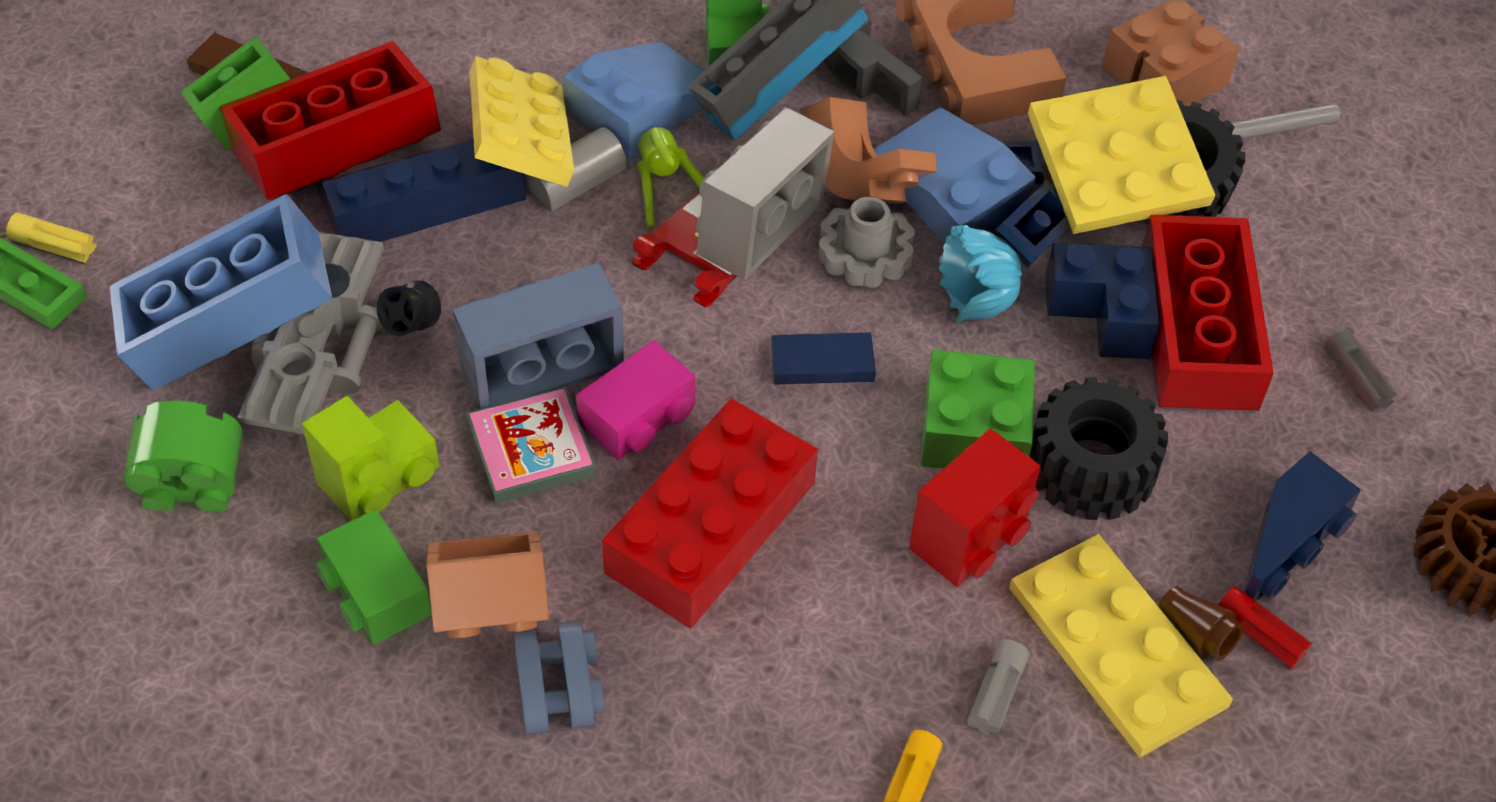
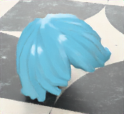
M967 225L952 226L951 234L946 237L943 245V256L939 257L941 264L938 270L942 272V279L939 285L946 289L951 299L950 308L959 310L957 323L960 324L964 320L993 318L1009 308L1019 294L1020 277L1022 276L1020 256L1007 241L990 232L969 228Z

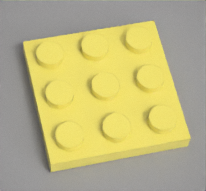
M1166 76L1032 102L1030 104L1028 116L1073 234L1149 219L1150 215H1168L1211 206L1215 193Z

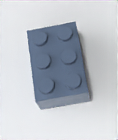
M599 263L581 269H573L562 275L537 283L525 284L514 290L483 300H474L467 305L452 309L461 372L478 409L562 387H569L605 375L624 361L622 306Z

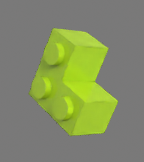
M347 395L302 423L316 483L350 521L375 509L380 513L388 506L392 497L409 486L418 487L423 485L432 477L434 471L440 467L435 438L399 400H396L368 418Z

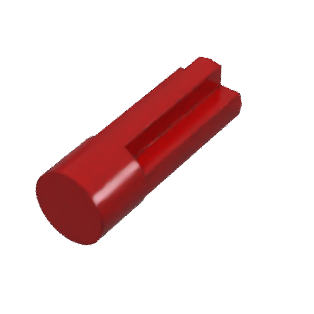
M1237 586L1232 587L1218 604L1235 612L1236 620L1244 626L1243 633L1291 669L1302 660L1308 649L1312 646L1309 640Z

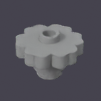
M863 197L856 200L848 210L842 208L833 209L829 216L821 222L818 258L824 264L829 274H845L846 282L849 285L878 287L882 283L883 277L890 280H898L912 266L915 230L908 224L905 215L891 213L884 201L875 197Z

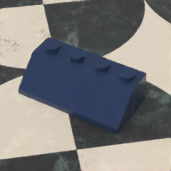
M474 138L315 182L336 235L378 242L526 200L524 173L476 159Z

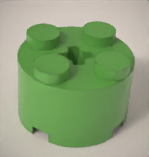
M161 401L146 406L145 415L140 417L137 412L133 418L123 475L125 484L133 492L143 497L142 506L149 510H174L176 502H195V505L204 511L226 510L229 498L234 493L243 434L239 422L223 412L222 421L206 415L207 405L196 402Z

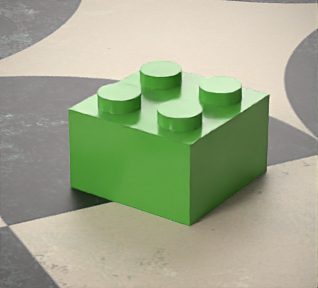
M932 349L926 384L920 466L944 469L990 428L1029 457L1033 434L1035 360Z

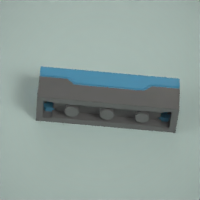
M782 0L694 79L688 87L706 117L736 141L859 29L868 18L859 0Z

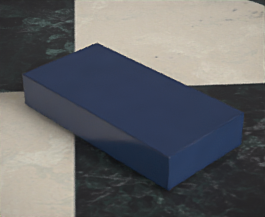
M871 332L771 336L774 385L875 382L876 369Z

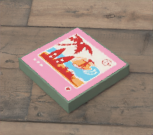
M566 387L466 413L467 423L495 504L596 476V465Z

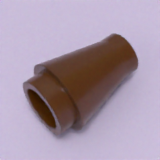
M1178 586L1172 587L1163 596L1158 606L1173 626L1203 658L1210 655L1217 661L1223 660L1236 647L1244 631L1243 624L1236 620L1235 612L1187 593Z

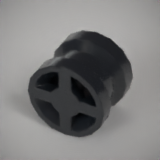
M415 280L403 286L397 285L387 288L379 295L377 301L379 321L384 329L394 336L401 337L416 330L421 331L433 327L438 322L441 314V301L438 293L426 281Z

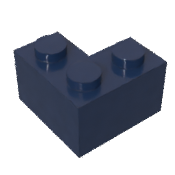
M1053 243L1045 277L1047 315L1097 318L1099 357L1149 359L1160 325L1152 247Z

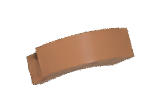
M829 97L800 109L801 115L835 131L825 187L839 197L849 200L875 197L887 204L907 202L905 188L918 185V178L937 172L936 153L899 148L877 156L869 138L866 102Z

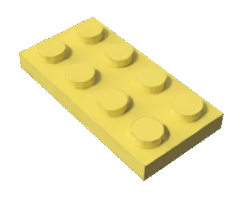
M475 56L469 71L475 158L568 187L575 170L562 84H559L554 78L544 73L535 72L529 74L514 69L510 63L499 58H489L487 60Z
M1099 534L1011 579L1009 589L1139 758L1230 707L1233 700L1230 694Z

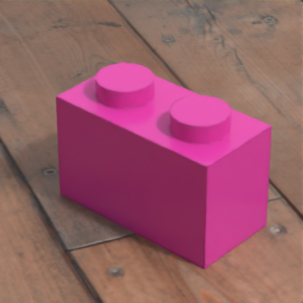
M653 340L576 394L577 418L580 426L618 461L632 450L640 452L650 445L656 433L671 422L678 424L690 415L695 405L696 376Z

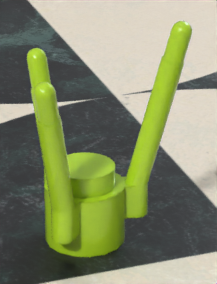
M654 127L641 136L638 142V148L643 159L637 163V169L641 176L646 227L648 228L655 226L651 175L655 173L658 176H669L679 166H682L699 188L705 178L689 159L686 150L677 146L672 133L662 127Z

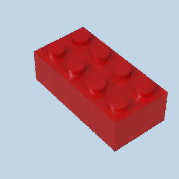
M394 41L220 106L233 153L267 200L285 194L288 195L298 188L323 178L333 177L343 170L366 161L375 160L383 154L408 144L420 142L425 137L441 131L432 85Z
M1150 215L1142 247H1152L1160 325L1152 348L1158 407L1260 411L1274 372L1249 219Z
M731 398L602 539L604 574L691 629L813 486L816 476L818 448Z

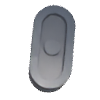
M580 620L557 623L559 640L538 643L536 628L513 632L526 735L549 732V714L569 712L571 728L574 729L595 726L594 714L605 712L601 679H590L588 664L597 663L593 630L582 631ZM562 663L566 689L545 692L541 665Z

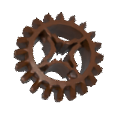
M1488 482L1479 487L1478 491L1466 483L1457 492L1448 489L1440 496L1439 500H1434L1427 507L1422 516L1423 519L1420 520L1415 530L1416 536L1414 539L1417 542L1414 545L1413 556L1421 559L1419 575L1434 576L1431 581V592L1440 591L1445 588L1450 592L1447 597L1448 606L1457 603L1460 599L1468 603V616L1477 613L1480 607L1485 608V612L1492 622L1496 619V549L1492 548L1490 550V548L1494 544L1496 545V493ZM1490 550L1486 556L1483 555L1484 551L1488 552Z

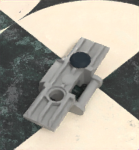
M318 232L333 299L254 340L251 360L254 367L258 370L237 417L238 422L304 434L302 423L320 412L328 391L350 395L358 392L362 381L359 373L375 332H379L383 328L377 315V308L362 305L383 252V242ZM343 328H353L355 330L340 367H337L335 354L323 352L328 336L339 338Z

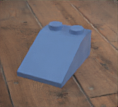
M662 41L599 52L563 76L566 114L590 132L600 127L609 129L619 140L626 158L631 160L640 153L638 142L645 132L654 127H662L670 131L701 108L688 85L704 70Z
M941 107L874 148L877 156L899 148L936 153L937 172L918 178V185L905 189L908 205L943 243H945L946 237L951 234L952 226L967 225L969 228L984 230L990 233L997 229L1032 195L1036 179L1004 143Z

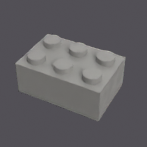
M785 107L771 121H765L758 129L756 135L745 145H738L730 158L717 170L708 172L700 186L702 206L701 215L696 224V231L699 233L697 255L745 280L823 202L835 131Z

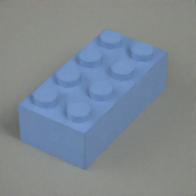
M287 194L110 285L117 356L153 391L174 380L181 379L199 367L227 355L232 350L270 333L275 328L306 312L315 310L320 305L333 299L319 233Z

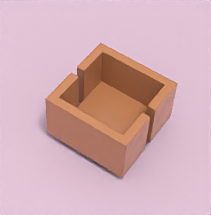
M1169 0L1111 29L1103 67L1120 82L1128 80L1130 83L1137 82L1144 57L1138 81L1166 76L1175 99L1182 100L1184 106H1189L1192 101L1196 102L1229 84L1239 47L1212 24L1204 27L1206 19L1184 0Z
M539 531L428 543L427 573L434 632L446 631L449 638H466L480 634L481 627L503 625L505 631L519 632L536 628L538 626L537 621L549 620L543 551Z

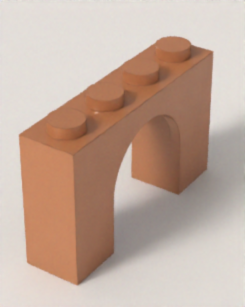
M896 0V11L901 22L907 21L910 27L912 47L915 52L921 51L925 58L927 78L931 83L936 82L940 89L942 108L965 122L976 125L1027 115L1032 102L1063 96L1067 78L1050 47L1004 56H988L964 48L951 36L952 33L966 26L1012 18L1015 0Z

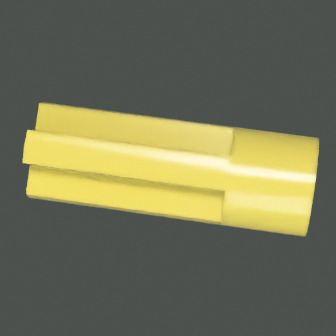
M19 212L11 216L6 228L7 238L11 241L83 263L87 261L90 254L96 248V244L93 243V235Z

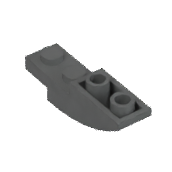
M868 18L859 29L823 61L832 73L858 98L863 99L872 92H875L906 116L919 107L922 77L912 67L904 64L888 52L879 42L870 38L872 21Z

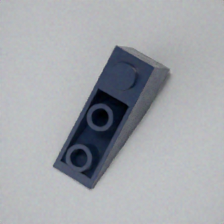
M1311 451L1302 457L1277 480L1264 512L1243 592L1255 601L1263 595L1269 600L1277 596L1288 583L1291 574L1288 572L1295 565L1298 564L1303 569L1307 568L1324 547L1322 541L1329 534L1337 539L1352 525L1357 516V513L1352 508L1361 489Z

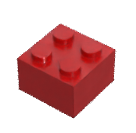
M990 428L918 491L909 549L956 587L960 586L970 575L975 579L980 578L995 561V552L1005 543L1011 547L1015 546L1028 532L1031 526V521L1028 520L1030 508L1039 494L1035 487L1041 466Z

